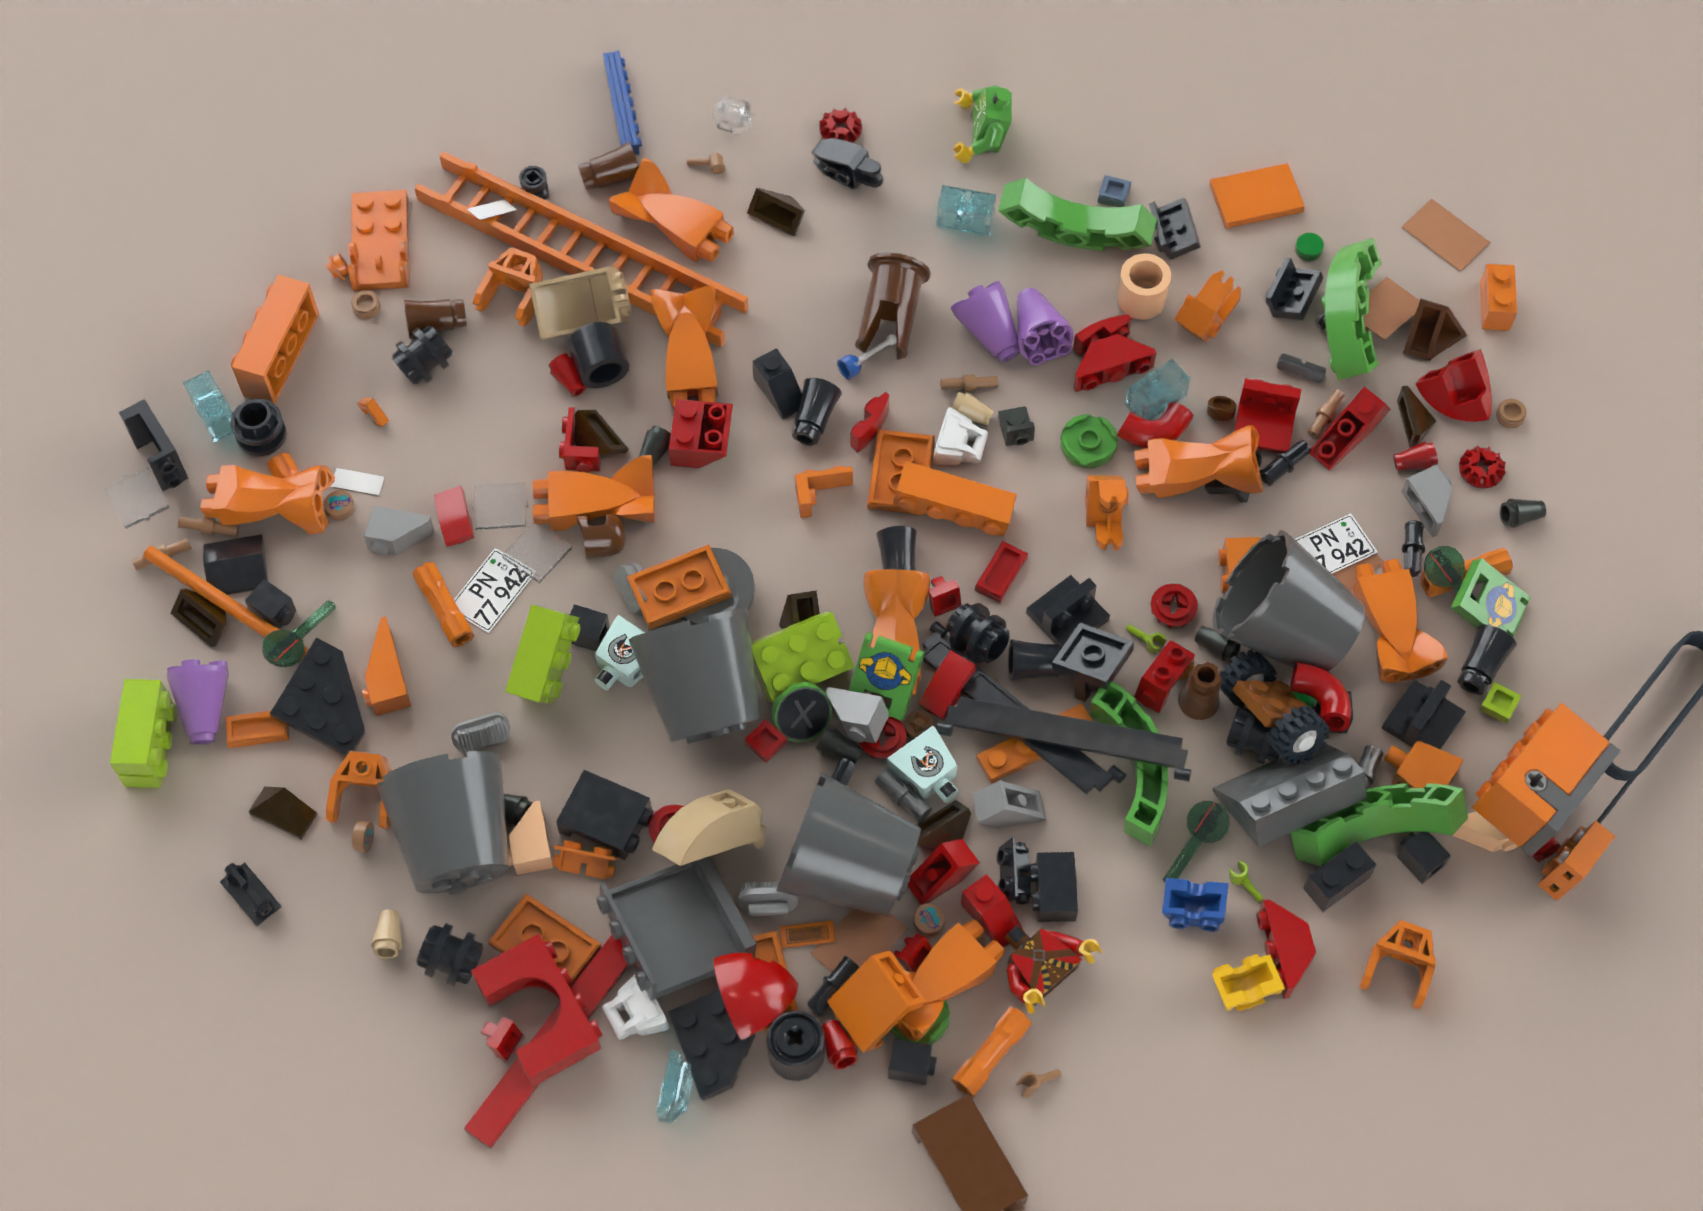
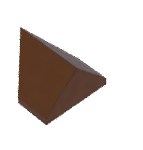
M1421 298L1403 353L1431 360L1466 337L1467 334L1448 306Z

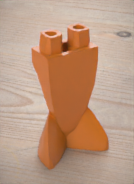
M645 157L640 163L629 192L617 194L609 199L612 213L628 219L654 223L686 257L696 263L700 258L713 262L720 251L719 245L713 243L716 238L724 243H728L734 236V227L724 221L723 212L698 200L672 195L669 185L659 168Z
M710 284L685 294L657 289L650 290L654 311L662 328L669 337L665 377L667 398H670L673 411L676 399L687 400V397L698 396L699 401L715 402V394H718L716 371L712 352L705 335L715 306V284Z
M1249 425L1230 433L1212 444L1181 442L1164 438L1148 440V448L1134 451L1138 469L1149 468V473L1136 475V487L1140 493L1154 492L1159 499L1192 491L1217 479L1221 483L1242 492H1263L1255 453L1259 443V434L1253 425Z
M644 455L633 459L618 470L611 479L585 472L549 471L548 479L533 480L534 499H548V504L533 505L534 524H550L551 531L567 530L578 524V516L587 515L588 521L606 514L635 521L655 523L652 455Z
M221 465L220 473L207 475L206 489L210 494L215 495L214 498L202 499L200 510L205 517L218 518L223 525L256 522L281 514L288 521L306 531L324 533L325 521L321 492L329 488L335 482L336 477L326 465L313 466L284 478L250 471L236 465Z
M1397 558L1382 563V574L1375 575L1372 564L1358 565L1355 570L1356 584L1353 593L1364 603L1365 614L1379 634L1376 648L1379 679L1385 683L1402 682L1423 678L1440 670L1447 661L1448 656L1445 648L1439 641L1427 633L1416 629V597L1409 569L1403 570Z
M878 569L865 572L863 579L864 594L871 611L877 617L871 647L875 646L878 636H883L913 647L909 660L914 661L915 654L920 650L914 619L922 611L928 598L930 575L921 571ZM921 667L912 693V697L915 696L918 681H920L921 679ZM871 692V695H880V694Z
M972 919L963 926L959 922L953 926L931 949L917 972L905 971L926 999V1002L919 1009L908 1012L895 1025L908 1039L917 1042L929 1031L941 1013L945 1000L982 984L994 974L996 965L1004 956L1005 949L995 940L983 948L977 940L984 935V929L975 919Z

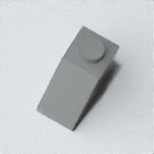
M1438 465L1408 477L1402 490L1403 495L1432 538L1439 533L1452 490L1450 478L1446 473H1442Z
M373 506L364 538L368 549L374 553L397 555L432 536L434 527L430 516Z
M828 687L826 694L848 738L856 742L876 743L889 717L883 698L881 696Z
M998 781L973 794L978 823L999 828L1039 822L1045 819L1041 795L1038 790Z

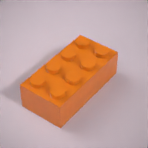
M278 275L274 283L269 285L266 299L262 307L257 309L255 321L251 329L245 332L243 345L239 353L234 354L231 362V368L244 397L251 399L261 398L269 400L274 404L276 403L319 316L309 283Z

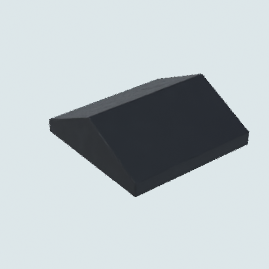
M259 534L204 544L203 565L206 581L226 595L253 591L264 579L268 581L263 535Z

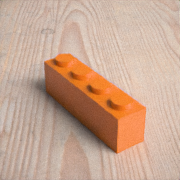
M905 461L893 504L899 505L907 511L916 510L926 513L934 519L943 518L953 521L961 527H973L983 530L989 535L1004 536L1010 523L1017 494Z

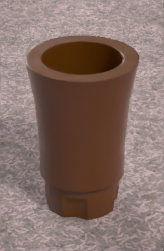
M630 142L601 156L589 159L590 162L578 165L586 190H591L598 186L602 188L610 184L634 179L639 168Z
M450 299L431 301L404 300L409 339L415 337L412 331L416 327L422 331L427 326H432L439 332L454 330V327L467 326L463 299L452 301Z
M1209 662L1197 664L1190 672L1186 685L1180 691L1178 704L1181 711L1189 718L1206 720L1214 716L1220 706L1221 675L1216 665Z

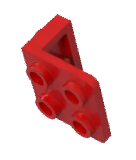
M1245 378L1234 431L1253 425L1259 434L1257 449L1285 453L1290 449L1294 420L1302 389L1294 388L1288 384L1278 385L1261 379Z

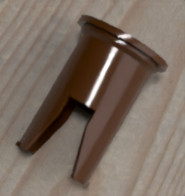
M890 252L877 253L870 256L867 264L872 272V278L855 346L861 352L866 353L879 329L881 319L896 322L897 359L900 360L906 358L908 354L907 348L921 285L928 282L931 271L922 261L911 256Z

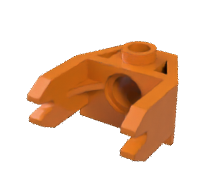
M511 247L502 253L497 260L488 264L489 270L476 290L472 303L476 305V310L483 312L489 306L500 285L522 292L525 296L518 306L515 319L519 320L518 325L525 327L530 323L535 314L529 284L543 281V272L535 255Z
M1223 270L1212 274L1195 298L1188 294L1174 319L1180 326L1205 343L1218 334L1223 323L1241 300V288L1238 286L1234 289V278L1232 276L1224 283L1221 282L1225 274Z
M1087 475L1085 496L1086 526H1095L1096 544L1102 550H1106L1107 545L1111 544L1114 550L1118 551L1123 545L1122 508L1124 505H1128L1129 492L1122 476Z
M355 751L348 753L330 779L326 805V821L337 823L342 793L348 785L378 788V782H384L383 776L392 771L388 758L381 754ZM368 765L367 771L363 773V768ZM381 799L379 827L390 829L391 823Z
M1403 920L1395 924L1371 949L1359 988L1367 990L1376 964L1383 957L1388 956L1419 969L1420 982L1412 1008L1420 1010L1426 998L1436 965L1431 930ZM1404 941L1408 942L1411 945V948L1406 947L1404 945Z

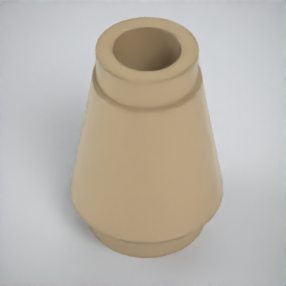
M958 392L952 405L954 410L966 416L972 422L986 426L994 410L968 392L966 394Z
M387 909L380 913L371 942L373 953L379 958H395L403 947L399 913L395 910Z

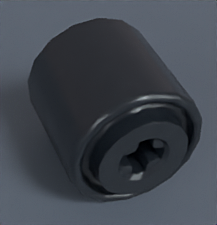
M607 322L586 324L578 328L569 337L568 349L584 386L589 388L607 387L620 381L628 373L630 364L616 329L612 324Z
M790 1011L783 1013L773 1021L768 1029V1058L771 1067L779 1076L792 1081L809 1079L819 1071L824 1062L825 1036L822 1026L815 1017L806 1012ZM800 1035L803 1044L795 1043L792 1046L789 1045V1036Z

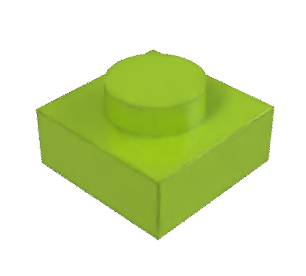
M1494 682L1479 710L1507 724L1522 695Z

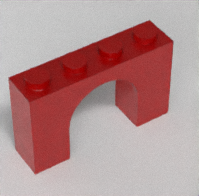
M539 934L471 970L474 980L489 1007L515 992L529 987L546 989L553 993L561 1002L560 1015L553 1028L539 1038L515 1050L518 1060L533 1087L599 1051L601 1045L598 1038L603 1036L594 1019L588 1021L584 1011L588 1010L580 993L573 995L568 985L573 982L564 966L559 969L554 959L558 955L549 940L544 943Z

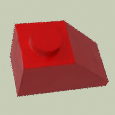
M963 839L944 842L910 875L907 886L921 905L930 903L961 883L980 862Z
M985 874L962 891L961 905L972 919H975L983 927L984 933L991 941L995 940L1005 948L1010 944L1005 939V936L1016 926L1023 930L1007 897L988 874Z

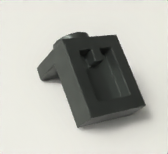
M1026 406L998 411V420L1006 446L1013 444L1020 446L1029 441H1034L1035 425L1034 422H1030Z

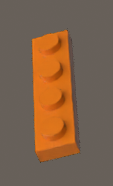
M1082 703L1058 714L1093 721ZM1013 737L976 756V760L990 784L1042 759L1018 738Z

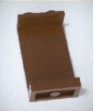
M970 1094L912 1124V1134L918 1144L922 1142L960 1211H1023L1025 1209L1024 1204L1027 1203L1028 1194Z

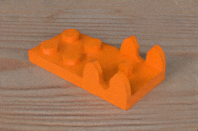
M406 190L351 193V243H348L351 265H348V272L353 291L409 287L408 195Z

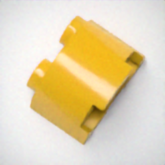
M1259 954L1251 955L1242 960L1243 966L1232 968L1230 964H1225L1213 970L1212 978L1227 1012L1234 1007L1239 1012L1265 1003L1264 997L1272 994L1279 995L1285 989L1270 954L1262 957Z

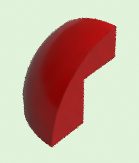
M1481 349L1450 360L1448 365L1429 371L1415 383L1426 402L1447 417L1465 422H1479L1489 420L1492 409L1491 385Z
M730 953L714 958V969L720 993L740 1040L755 1034L773 1022L788 1008L797 994L799 984L786 968L774 960L767 962L757 959L751 953Z

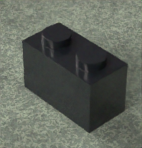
M1355 841L1311 873L1303 889L1324 912L1368 880L1377 864Z
M1074 852L1037 853L1035 863H1030V881L1036 882L1037 893H1032V912H1038V922L1076 921L1078 901Z

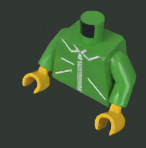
M999 86L973 90L972 94L961 88L957 89L954 94L961 98L958 101H954L955 104L968 109L974 101L973 143L969 148L963 143L956 144L953 148L957 153L954 155V158L966 164L972 159L973 154L979 155L987 151L999 152L1012 121V93Z

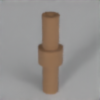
M975 374L963 375L962 378H944L940 380L941 390L963 389L964 392L976 391V388L998 387V377H975Z
M1335 389L1328 401L1320 406L1316 412V419L1307 431L1309 436L1317 438L1326 423L1332 421L1336 415L1335 409L1345 396L1343 391Z
M180 516L178 520L179 528L198 530L204 535L214 536V533L237 537L239 532V525H223L221 522H216L215 518L203 517V519Z
M188 538L168 546L162 544L155 547L169 557L192 549ZM143 556L132 560L136 571L152 565Z

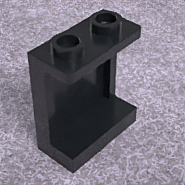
M145 399L118 412L137 450L151 442L158 449L159 453L150 457L147 461L162 491L175 488L188 479L176 449Z
M583 770L556 824L560 834L570 837L574 833L616 851L620 859L626 860L629 852L633 854L636 851L640 842V836L638 835L643 826L648 827L654 810H652L650 797Z

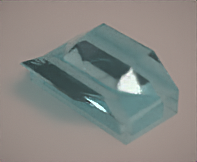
M670 1050L656 1111L658 1121L672 1123L687 1110L693 1084V1077L690 1073L691 1065L677 1051Z

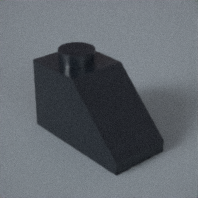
M775 348L753 360V379L782 420L797 413L802 392L791 367L778 349Z

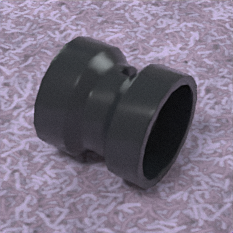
M539 166L524 168L519 175L521 189L546 200L549 195V188L544 169Z

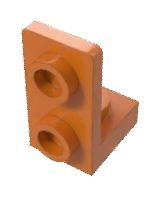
M834 466L828 470H806L795 474V489L800 518L812 517V505H817L815 490L853 485L852 467Z

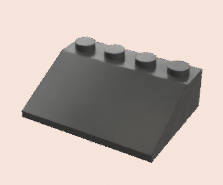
M1326 744L1325 747L1318 748L1320 751L1318 755L1315 753L1311 755V760L1307 761L1304 759L1303 764L1298 765L1296 762L1295 765H1291L1289 762L1286 763L1281 757L1276 762H1269L1213 787V793L1254 843L1260 847L1366 799L1365 772L1348 753Z

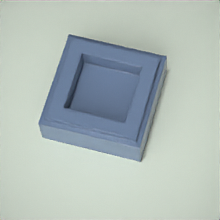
M1105 175L1097 202L1115 207H1124L1131 187V181Z

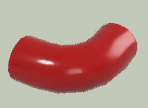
M1170 402L1160 418L1156 420L1144 419L1130 411L1117 437L1142 448H1148V440L1164 438L1176 441L1188 428L1193 419V414L1187 407L1176 402Z
M1296 662L1291 676L1290 691L1305 694L1317 700L1321 708L1320 717L1327 724L1330 731L1338 732L1348 729L1351 722L1350 696L1340 680L1327 670L1310 664Z

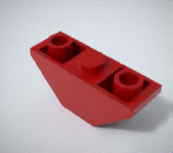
M1119 334L1090 343L1075 373L1074 391H1089L1098 385L1110 381L1118 382L1129 375L1136 373L1144 374L1154 368L1157 353L1154 348Z
M1270 899L1263 900L1259 912L1256 913L1258 927L1261 931H1265L1267 941L1264 943L1266 955L1270 954L1285 989L1282 991L1283 999L1290 998L1316 954L1315 945L1308 922Z

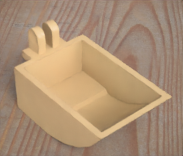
M608 266L529 284L540 339L571 335L578 328L594 322H607L613 326L629 323L628 316H631L629 296L624 275L622 272H619L617 267Z
M730 789L695 799L682 807L668 820L659 833L652 850L681 866L745 844L760 849L765 844L763 832L766 831L765 825L760 823L762 821L761 810L757 803Z

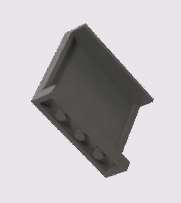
M710 857L681 866L676 864L608 890L605 882L600 883L599 897H596L598 908L602 915L607 914L611 921L609 922L612 936L615 940L620 939L623 945L622 953L628 965H633L636 971L635 979L641 991L646 990L651 1001L715 976L714 958L730 953H751L755 958L756 942Z

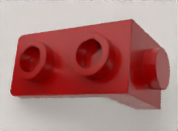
M568 407V416L562 418V434H565V442L560 441L559 459H564L566 470H577L578 472L585 473L600 471L599 447L574 446L576 412L575 407Z
M1169 641L1141 677L1134 698L1145 707L1160 713L1167 702L1172 687L1192 663L1195 654L1176 642Z

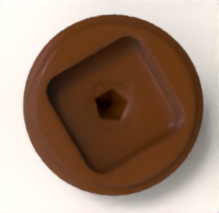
M1215 396L1209 399L1207 414L1211 418L1219 421H1228L1234 418L1236 403L1226 396Z
M913 711L905 719L906 735L913 740L930 727H935V721L932 715L926 711Z

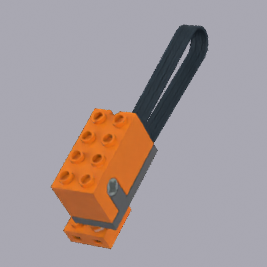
M1703 631L1689 632L1672 647L1604 736L1562 702L1553 711L1547 708L1523 733V738L1507 753V758L1501 761L1491 773V778L1486 780L1475 793L1479 799L1472 808L1518 847L1522 846L1521 849L1531 857L1559 832L1604 772L1616 780L1627 781L1597 821L1595 820L1587 828L1581 825L1571 838L1568 837L1556 851L1559 854L1555 859H1550L1541 870L1544 877L1537 885L1556 901L1585 878L1616 837L1602 826L1601 823L1702 697L1703 684L1636 770H1623L1612 762L1621 750L1612 743L1608 744L1610 738L1682 646L1691 645L1703 651Z

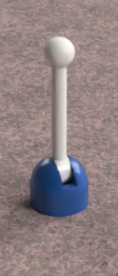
M888 335L884 342L860 357L849 354L839 359L837 366L840 373L848 380L855 377L861 371L862 361L886 346L897 343L896 335Z

